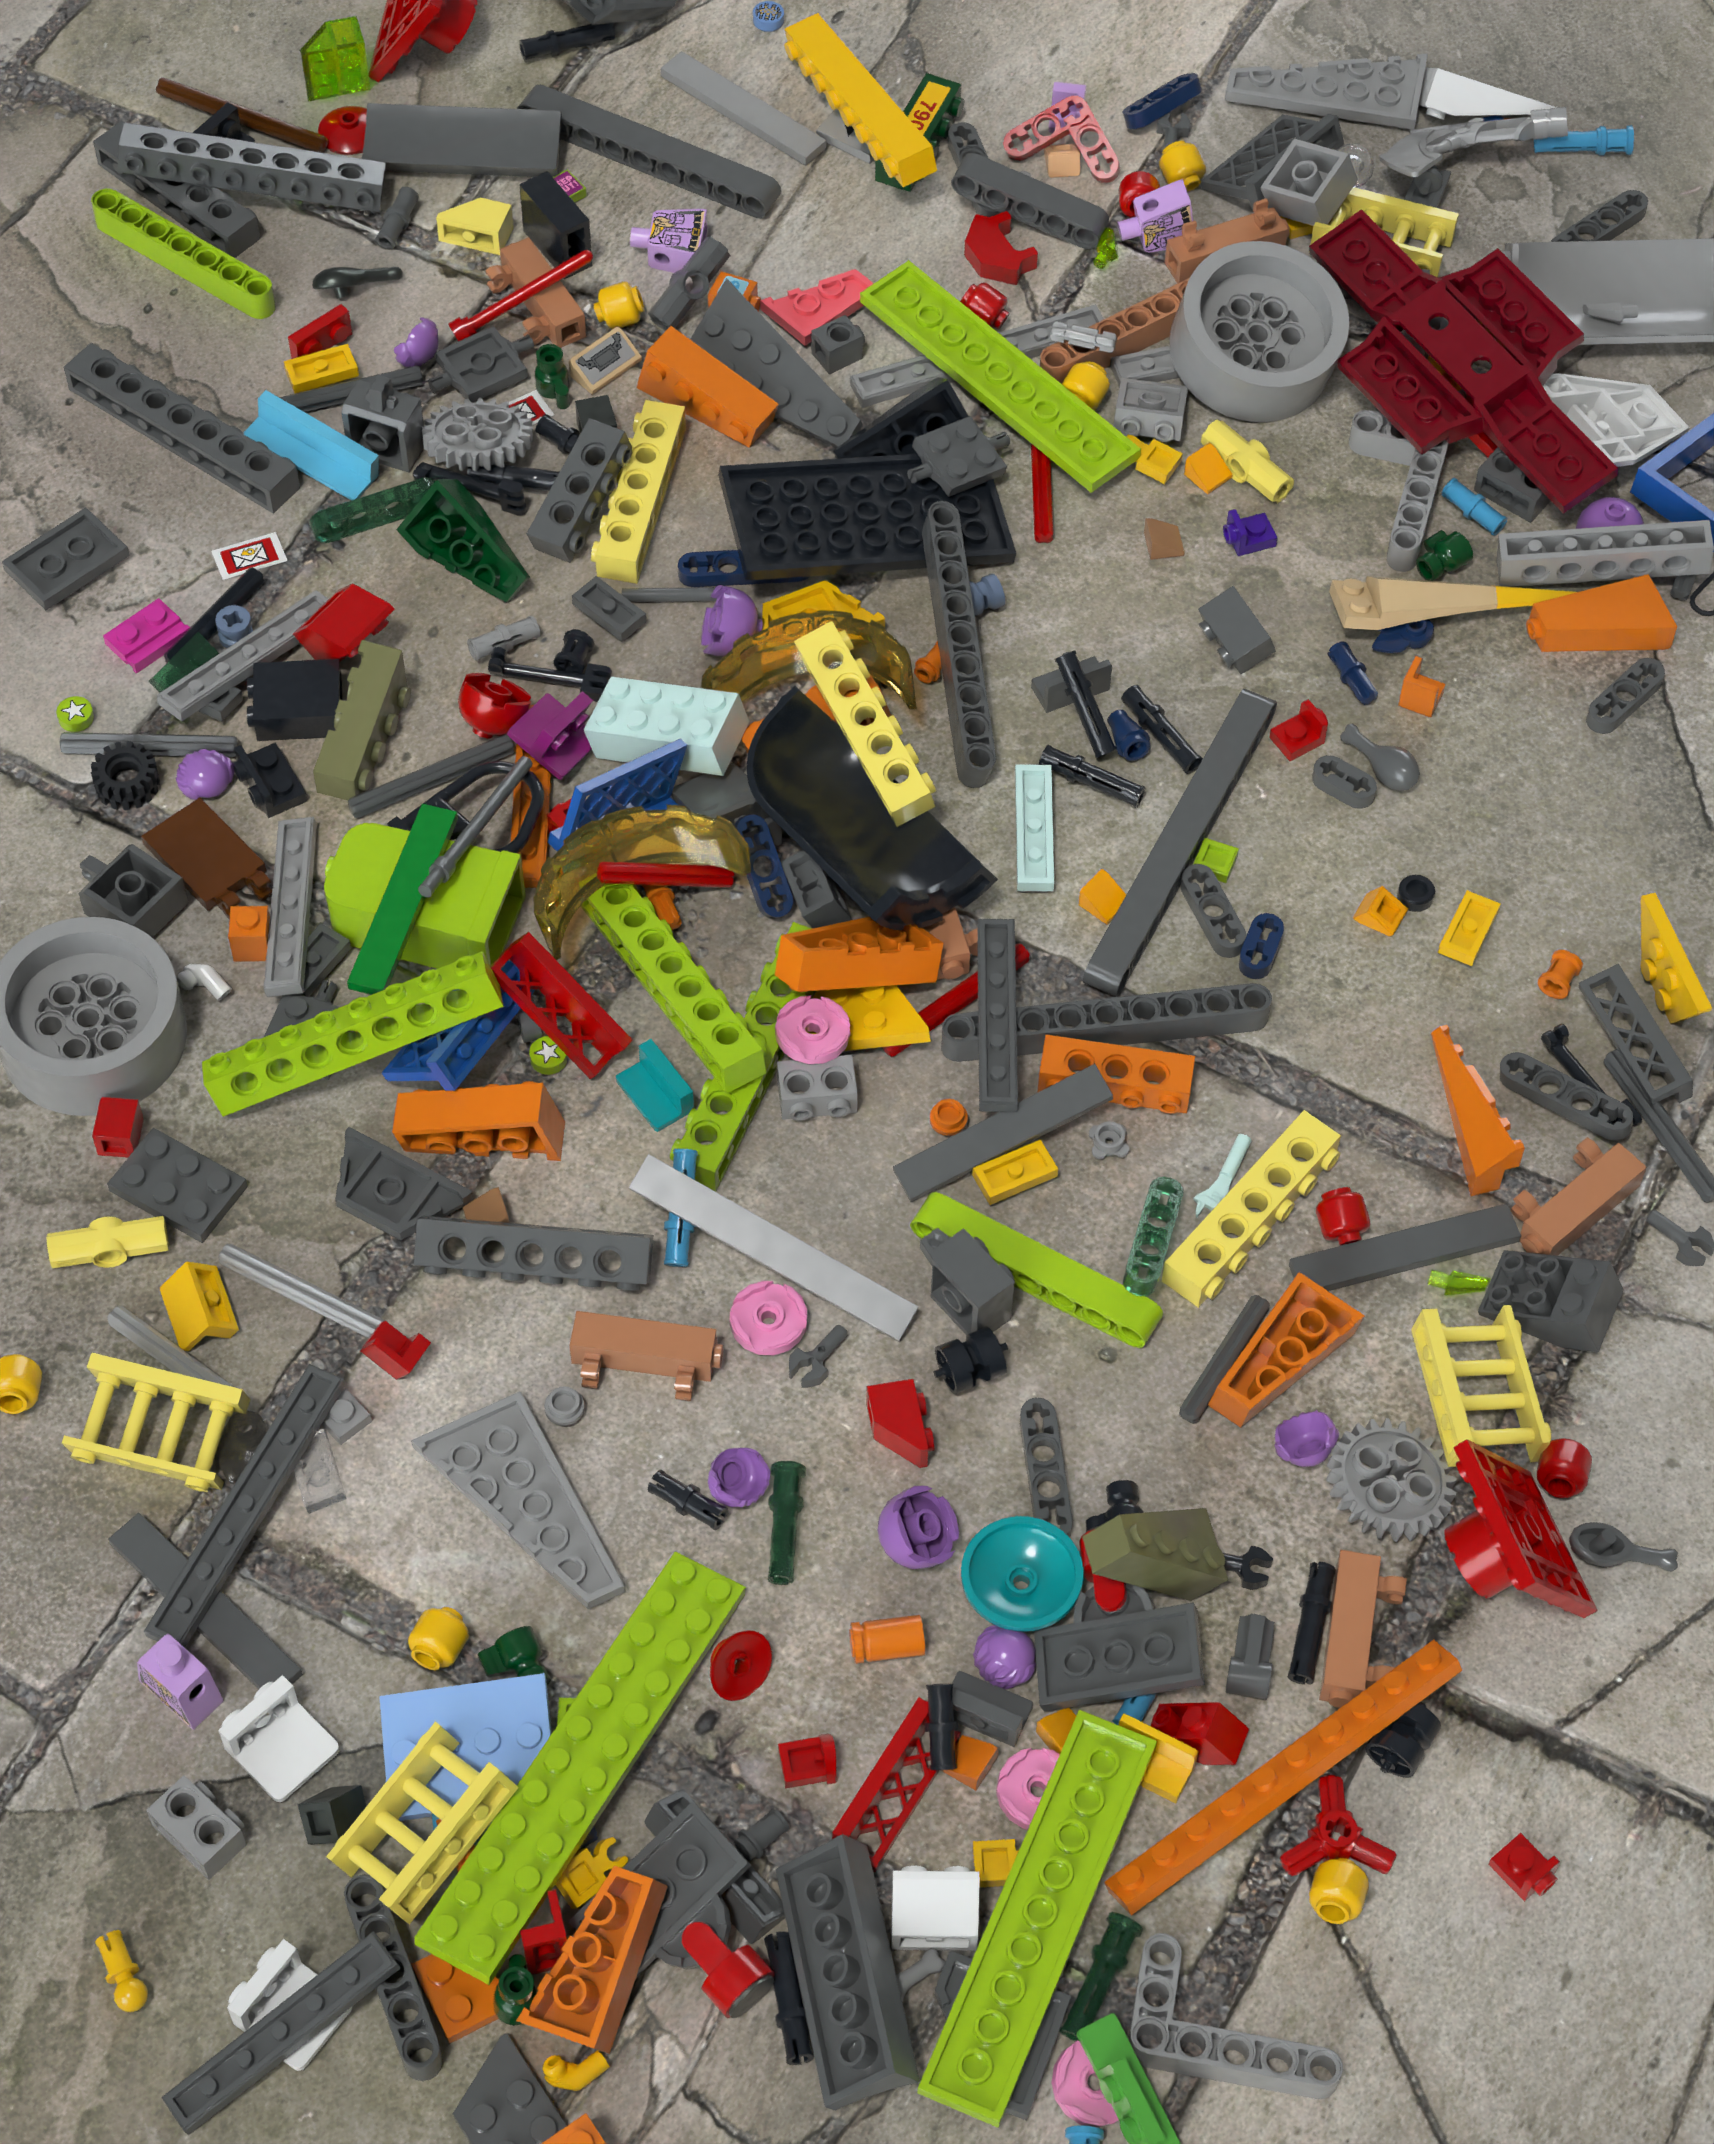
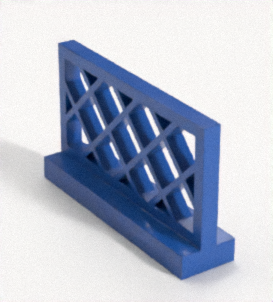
M680 738L575 786L564 825L550 832L547 843L558 851L580 832L591 826L601 827L609 818L645 810H677L679 805L670 797L688 745ZM676 814L636 816L612 822L603 826L610 846H613L674 817ZM598 828L581 837L570 845L561 856L573 865L606 849L607 846L600 829Z
M507 961L501 970L511 980L520 981L519 969L511 961ZM500 987L503 1007L403 1046L382 1071V1075L387 1081H439L445 1091H455L521 1008ZM530 989L531 995L534 993V989Z

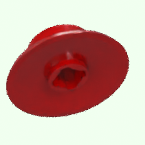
M752 1630L737 1632L722 1640L714 1648L710 1660V1679L713 1689L721 1698L730 1701L742 1700L750 1696L763 1684L772 1663L771 1646L764 1635Z

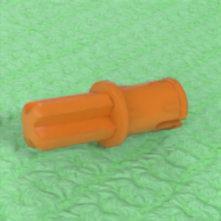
M642 885L659 920L665 919L671 930L679 928L682 921L673 903L675 898L673 890L661 885Z

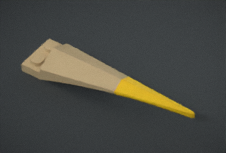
M1367 576L1366 582L1351 578L1344 581L1332 580L1329 591L1343 628L1380 630L1406 623L1467 612L1533 606L1537 602L1576 593L1574 591Z

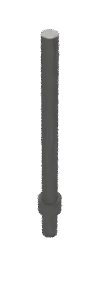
M520 757L444 856L437 857L429 867V875L418 888L422 896L431 897L441 883L447 882L456 870V863L532 767V761L528 757Z

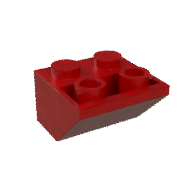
M352 583L333 594L293 635L315 660L339 659V662H341L347 656L352 658L357 655L361 641L370 633L374 636L383 630L389 623L386 618L395 608L385 600Z

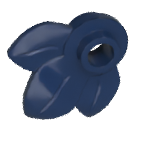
M1429 619L1377 630L1381 633L1374 641L1372 649L1384 653H1400L1408 647L1422 648L1433 637L1434 626Z

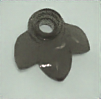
M247 1411L246 1414H234L223 1429L214 1460L219 1459L221 1471L232 1484L236 1483L267 1433L264 1419L256 1412ZM244 1425H252V1428L247 1432L239 1431V1428Z

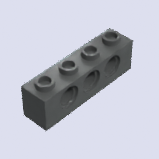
M591 418L588 419L526 533L535 550L571 563L575 553L581 551L589 527L598 520L603 501L607 495L613 492L617 475L622 466L627 465L631 458L633 447L625 431ZM603 460L602 463L598 465H593L595 462ZM588 489L585 493L578 494L579 491ZM573 517L569 522L562 524L565 519Z

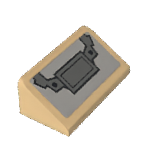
M615 327L569 360L570 377L593 395L642 361V356L624 331L619 327Z

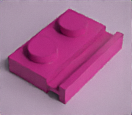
M158 598L104 634L103 638L105 644L124 663L129 664L137 674L162 657L190 627L187 624L184 625L180 617Z

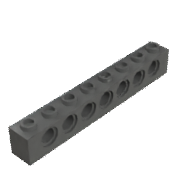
M124 122L118 144L117 172L379 212L386 163Z
M90 343L64 366L70 391L274 514L300 489L297 467L289 458L280 457L269 450L264 443L252 440L237 427L227 425L212 412L204 411L192 404L184 395H177L167 389L159 380H152L142 374L134 365H127L109 350H103Z

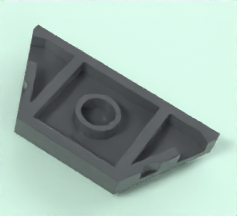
M348 1127L345 1131L346 1143L344 1156L341 1157L340 1181L337 1184L335 1197L338 1208L399 1240H403L416 1233L417 1218L423 1215L445 1217L473 1200L472 1191L351 1127Z
M507 2033L500 2036L453 2112L455 2121L470 2144H541L567 2126Z

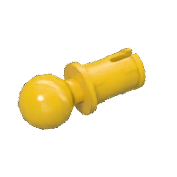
M121 1930L108 1932L106 1935L109 1940L105 1941L104 1936H100L95 1941L108 1971L106 1981L108 1984L117 1983L114 1991V2001L119 2009L124 2012L139 2011L148 1999V1990L144 1982L133 1977L140 1970L139 1966L136 1963H132Z

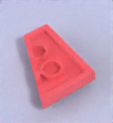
M853 269L820 280L818 286L804 291L796 288L788 291V296L773 300L772 297L760 300V310L806 346L811 342L812 330L843 315L848 317L864 305L860 303V293L874 283L857 269Z

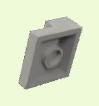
M1121 378L1114 427L1125 436L1129 434L1135 437H1154L1161 442L1180 441L1188 388L1183 385Z

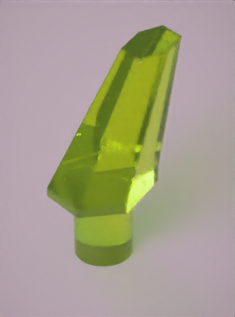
M1110 228L1105 229L1096 247L1098 255L1093 260V263L1099 269H1103L1109 261L1118 258L1115 232Z
M1432 1269L1427 1284L1445 1289L1444 1295L1447 1296L1485 1291L1491 1278L1454 1270L1449 1275Z

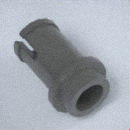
M772 1808L768 1814L747 1831L741 1829L734 1843L738 1851L747 1860L751 1861L754 1857L760 1859L763 1856V1850L790 1828L782 1814Z

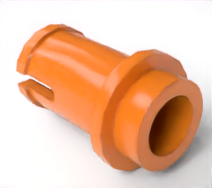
M938 641L924 658H919L915 663L914 673L924 683L936 681L941 675L942 667Z

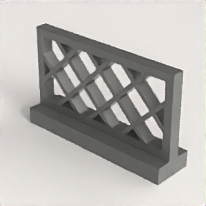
M1282 114L1201 180L1202 190L1249 200L1253 210L1254 202L1265 199L1260 187L1294 139L1333 150H1338L1344 145L1338 116L1327 114L1320 121H1314Z

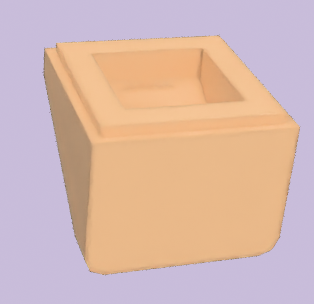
M1075 144L1049 145L1044 148L1049 177L1080 175V152Z

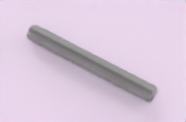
M226 1244L219 1254L218 1258L221 1265L367 1338L371 1336L379 1323L386 1321L233 1244Z

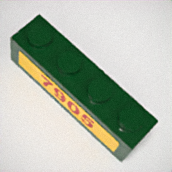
M926 73L903 112L932 145L934 157L936 158L942 138L946 139L948 137V130L952 126L953 119L960 117L963 111L964 99L961 98L962 84ZM875 160V181L908 192L912 191L917 181L902 187L895 177L890 178L887 175L883 163L880 160Z

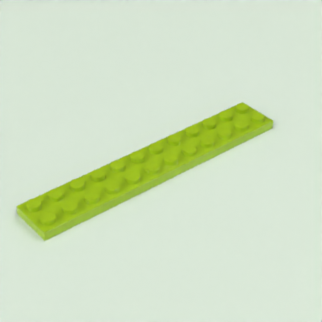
M676 1551L673 1553L517 1784L519 1788L494 1818L415 1935L416 1946L490 1985L521 1938L520 1931L528 1927L547 1898V1891L553 1889L745 1596V1586Z

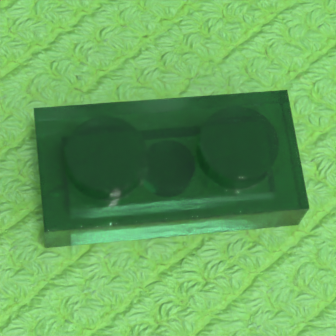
M198 632L148 682L160 693L220 653Z

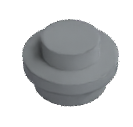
M570 1387L556 1388L545 1400L546 1416L554 1424L561 1426L574 1424L584 1413L582 1396Z

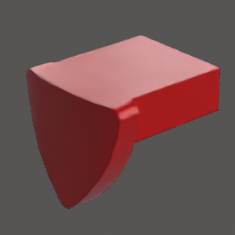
M821 1734L814 1738L778 1744L785 1789L827 1782V1784L836 1783V1750L831 1734Z

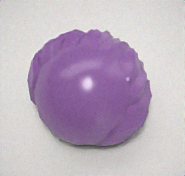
M421 317L422 323L417 324L412 329L406 343H400L394 348V352L397 355L395 359L404 367H421L422 364H425L434 357L438 349V329L435 322L431 319Z
M200 749L198 752L194 751L191 754H187L178 765L176 781L182 793L192 800H196L199 797L211 798L218 796L232 782L234 776L232 761L224 754H220L215 750Z
M1322 1411L1302 1412L1298 1417L1292 1416L1290 1420H1283V1423L1276 1427L1275 1452L1283 1460L1290 1461L1294 1465L1300 1467L1316 1466L1325 1461L1331 1453L1332 1448L1338 1441L1339 1431L1330 1417Z
M742 1447L729 1448L719 1453L711 1463L708 1486L711 1495L719 1503L728 1507H748V1505L756 1503L759 1497L764 1495L765 1490L770 1485L771 1472L758 1451Z
M993 1625L987 1627L978 1637L973 1653L974 1665L979 1669V1674L981 1677H984L985 1681H989L993 1686L1010 1689L1027 1682L1032 1677L1036 1667L1035 1647L1032 1639L1024 1631H1012Z

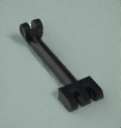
M425 462L419 464L413 471L415 487L419 492L427 491L432 485L433 480L458 479L468 491L500 500L502 511L518 516L524 515L527 512L523 486L519 482L503 478L498 486Z
M502 647L493 648L488 664V671L493 675L581 688L580 693L583 691L594 702L599 701L612 674V670L608 666L590 663L587 664L585 674L508 663L506 650Z
M1561 1023L1555 1026L1553 1031L1548 1030L1542 1034L1541 1040L1572 1078L1606 1094L1564 1045L1569 1037V1031L1564 1024ZM1628 1099L1623 1100L1622 1103L1627 1105L1633 1112V1126L1640 1124L1642 1117ZM1617 1117L1614 1121L1609 1120V1124L1614 1125L1617 1121L1622 1122V1119Z

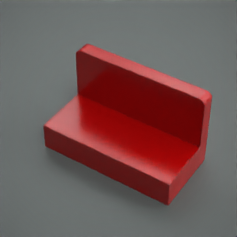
M556 1889L547 1891L553 1923L520 1931L527 1969L531 1975L551 1971L563 1952L561 1949L567 1941Z

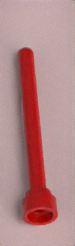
M583 250L468 319L466 316L463 319L460 317L448 323L458 342L476 334L477 329L593 260V254L590 250Z

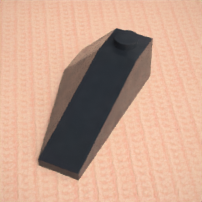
M937 377L904 398L833 450V453L837 459L917 454L912 447L916 437L969 416L949 380Z

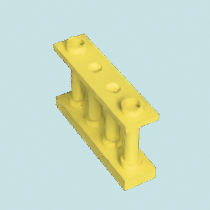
M1353 187L1328 225L1319 222L1314 224L1311 244L1362 209L1383 231L1394 233L1392 240L1421 269L1430 270L1431 275L1438 277L1443 254L1436 252L1438 245L1451 247L1459 213ZM1407 237L1426 241L1423 249L1404 243Z
M1503 1305L1492 1325L1446 1327L1445 1324L1441 1323L1437 1309H1422L1411 1331L1448 1467H1456V1462L1459 1459L1453 1447L1466 1439L1479 1446L1525 1444L1530 1462H1538L1541 1453L1548 1447L1551 1441V1430L1549 1424L1544 1422L1521 1342V1325L1518 1320H1515L1511 1305ZM1496 1341L1501 1359L1455 1361L1453 1357H1450L1447 1343ZM1506 1374L1511 1393L1465 1395L1463 1392H1460L1456 1377ZM1515 1409L1521 1428L1474 1430L1473 1427H1469L1466 1411Z
M91 1352L87 1368L97 1378L96 1382L99 1383L81 1439L65 1435L63 1437L62 1444L72 1453L71 1458L88 1464H94L95 1459L183 1480L186 1481V1487L200 1492H208L209 1487L222 1490L224 1482L216 1473L210 1472L227 1417H231L233 1412L246 1415L250 1398L244 1390ZM120 1384L134 1387L133 1391L137 1394L119 1449L97 1444L114 1389H119ZM160 1393L172 1396L171 1401L174 1402L157 1458L134 1453L151 1400ZM197 1402L209 1405V1410L212 1411L195 1467L193 1468L173 1463L172 1461L189 1408L194 1407Z
M434 1722L430 1729L421 1736L417 1745L345 1834L337 1840L333 1849L326 1856L351 1878L361 1868L384 1886L386 1891L379 1900L409 1925L519 1788L490 1762L479 1773L454 1754L453 1751L460 1743L437 1722ZM441 1766L469 1786L453 1807L426 1787L427 1783ZM414 1799L442 1820L426 1841L398 1820ZM387 1833L414 1854L398 1875L371 1854Z

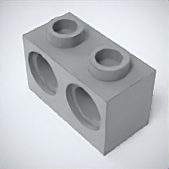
M852 1055L838 1056L823 1064H806L795 1060L777 1062V1084L782 1120L793 1119L802 1121L810 1117L828 1115L842 1117L849 1113H857V1086ZM832 1087H840V1088H842V1089H841V1090H832V1089H830V1088H832ZM800 1090L804 1091L805 1093L795 1094L793 1092Z
M183 1775L146 1811L152 1826L210 1880L246 1846L242 1829L245 1826L230 1809L227 1808L222 1812L213 1803L216 1800L215 1796L202 1782L198 1781L194 1785ZM185 1805L195 1807L194 1811L188 1816L179 1817L175 1815ZM219 1832L224 1834L218 1843H204L205 1838L212 1833Z

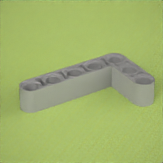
M1362 410L1357 412L1352 420L1349 437L1350 449L1359 455L1410 466L1387 552V563L1392 569L1399 572L1410 571L1415 568L1416 560L1419 558L1449 443L1444 439L1421 455L1381 412Z
M1157 1933L1148 1938L1143 1947L1128 2039L1142 2067L1313 2099H1325L1336 2091L1343 2072V2063L1339 2055L1331 2049L1173 2020L1182 1956L1181 1946L1173 1936L1166 1933ZM1156 1952H1162L1168 1955L1172 1962L1167 1965H1158L1151 1960L1150 1956ZM1156 1993L1162 1996L1166 2003L1160 2007H1153L1145 2002L1144 1996ZM1142 2035H1151L1158 2040L1160 2045L1153 2049H1147L1141 2046L1137 2039ZM1192 2042L1197 2044L1203 2053L1197 2057H1190L1182 2051L1180 2046L1184 2043ZM1229 2050H1235L1240 2052L1246 2061L1240 2065H1234L1229 2063L1223 2054ZM1272 2058L1281 2059L1287 2064L1289 2070L1277 2073L1269 2068L1267 2061ZM1315 2066H1322L1330 2072L1332 2078L1327 2081L1318 2080L1312 2075L1310 2069Z

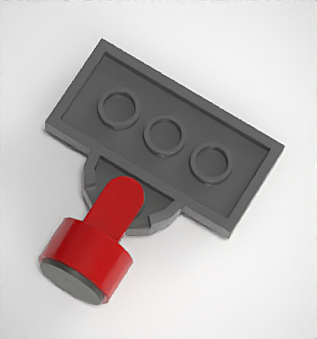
M1094 1527V1528L1088 1530L1085 1534L1091 1532L1092 1530L1096 1529L1097 1527ZM1081 1536L1079 1547L1084 1578L1094 1583V1586L1085 1594L1080 1592L1074 1606V1623L1034 1631L1039 1705L1042 1710L1046 1712L1205 1685L1198 1611L1194 1602L1155 1609L1153 1601L1142 1587L1093 1574Z
M693 1801L623 1868L655 1879L668 1886L637 1976L657 1957L665 1963L678 1968L692 1969L701 1967L708 1975L702 1985V1991L726 2018H737L750 2010L765 1996L774 1983L775 1973L750 1945L742 1946L734 1952L726 1945L731 1930L729 1909L721 1895L752 1865ZM594 1897L568 1921L575 1930L578 1929L585 1918L583 1914Z

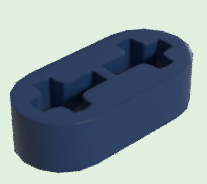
M1264 913L1256 916L1252 921L1239 959V969L1244 976L1250 979H1261L1271 971L1284 932L1283 921L1278 916ZM1265 928L1271 929L1272 932L1269 933L1267 940H1262L1261 934ZM1256 952L1262 953L1261 960L1257 965L1252 964L1251 961L1254 959Z

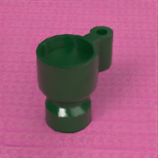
M554 344L543 345L536 352L537 366L534 372L536 390L545 398H555L559 409H567L570 405L567 367L564 364L563 351Z
M1440 530L1424 540L1427 553L1417 558L1416 566L1426 581H1434L1443 575L1444 570L1453 572L1472 561L1473 550L1469 541L1460 532L1454 531L1447 535L1443 530Z
M531 1626L519 1627L505 1633L495 1641L493 1646L478 1653L486 1676L489 1678L510 1672H516V1677L544 1673L547 1685L551 1682L546 1668L539 1665L542 1649Z
M514 1954L510 1957L509 1968L501 1974L499 1983L495 1988L493 2000L494 2012L497 2017L505 2024L513 2026L523 2024L516 2020L524 2007L530 2009L532 2000L537 1993L533 1977L526 1969V1959L521 1954Z

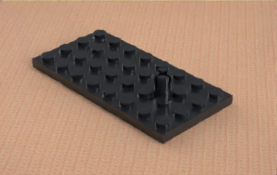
M918 454L723 465L719 467L718 477L745 581L927 568L922 528L929 508L938 501L953 504L959 512L967 566L1013 563L1016 557V550L994 479L948 497L940 484L930 477L916 483H912L911 479L909 480L908 470L922 465Z

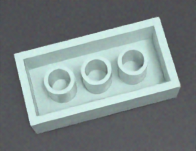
M610 677L584 728V732L596 758L627 763L681 738L688 746L680 770L723 776L750 721L739 693Z

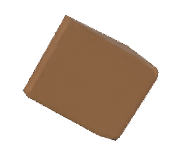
M1152 518L1145 519L1144 536L1150 560L1184 556L1185 552L1178 526Z
M499 1187L489 1190L463 1206L466 1219L509 1223Z

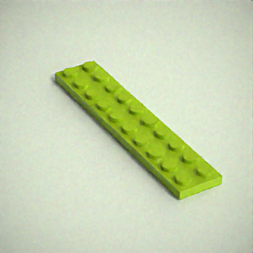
M910 260L860 293V303L1091 493L1139 459L1141 455L1140 447Z
M1082 1710L1078 1711L919 2083L918 2094L999 2128L1155 1751L1156 1740Z

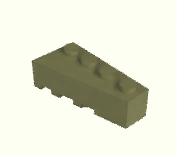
M365 640L361 641L358 649L362 659L359 669L352 667L347 679L348 683H350L347 701L339 700L335 711L334 728L336 731L328 730L313 770L317 793L347 801L361 794L363 790L367 791L373 777V768L376 763H381L386 749L385 743L388 736L395 734L398 726V715L402 708L408 706L411 697V688L407 687L402 650Z
M1206 1508L1120 1514L1082 1536L1092 1572L1099 1576L1192 1601L1228 1581L1224 1567L1225 1557L1218 1547Z

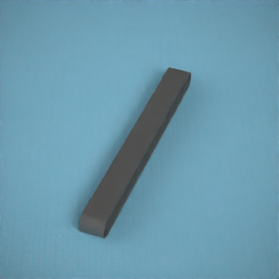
M1242 689L1086 967L1083 983L1117 997L1121 994L1181 886L1183 871L1192 865L1196 859L1204 838L1208 837L1268 729L1276 711L1277 701L1247 689Z

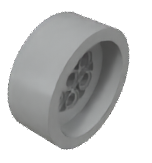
M1240 242L1213 252L1192 273L1171 326L1170 353L1174 367L1182 382L1196 398L1211 409L1242 421L1273 422L1283 420L1307 409L1324 391L1348 338L1349 313L1345 298L1335 280L1319 263L1306 254L1273 242Z
M104 917L65 919L30 933L15 944L1 959L0 1059L12 1084L20 1093L35 1104L67 1115H97L99 1102L102 1097L137 1099L141 1101L156 1091L177 1067L186 1044V1015L173 965L164 949L144 931L128 923Z

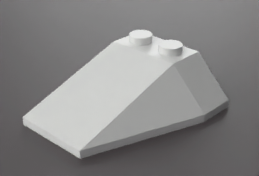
M1555 373L1550 376L1543 386L1552 402L1617 467L1634 465L1684 435L1690 428L1651 385Z

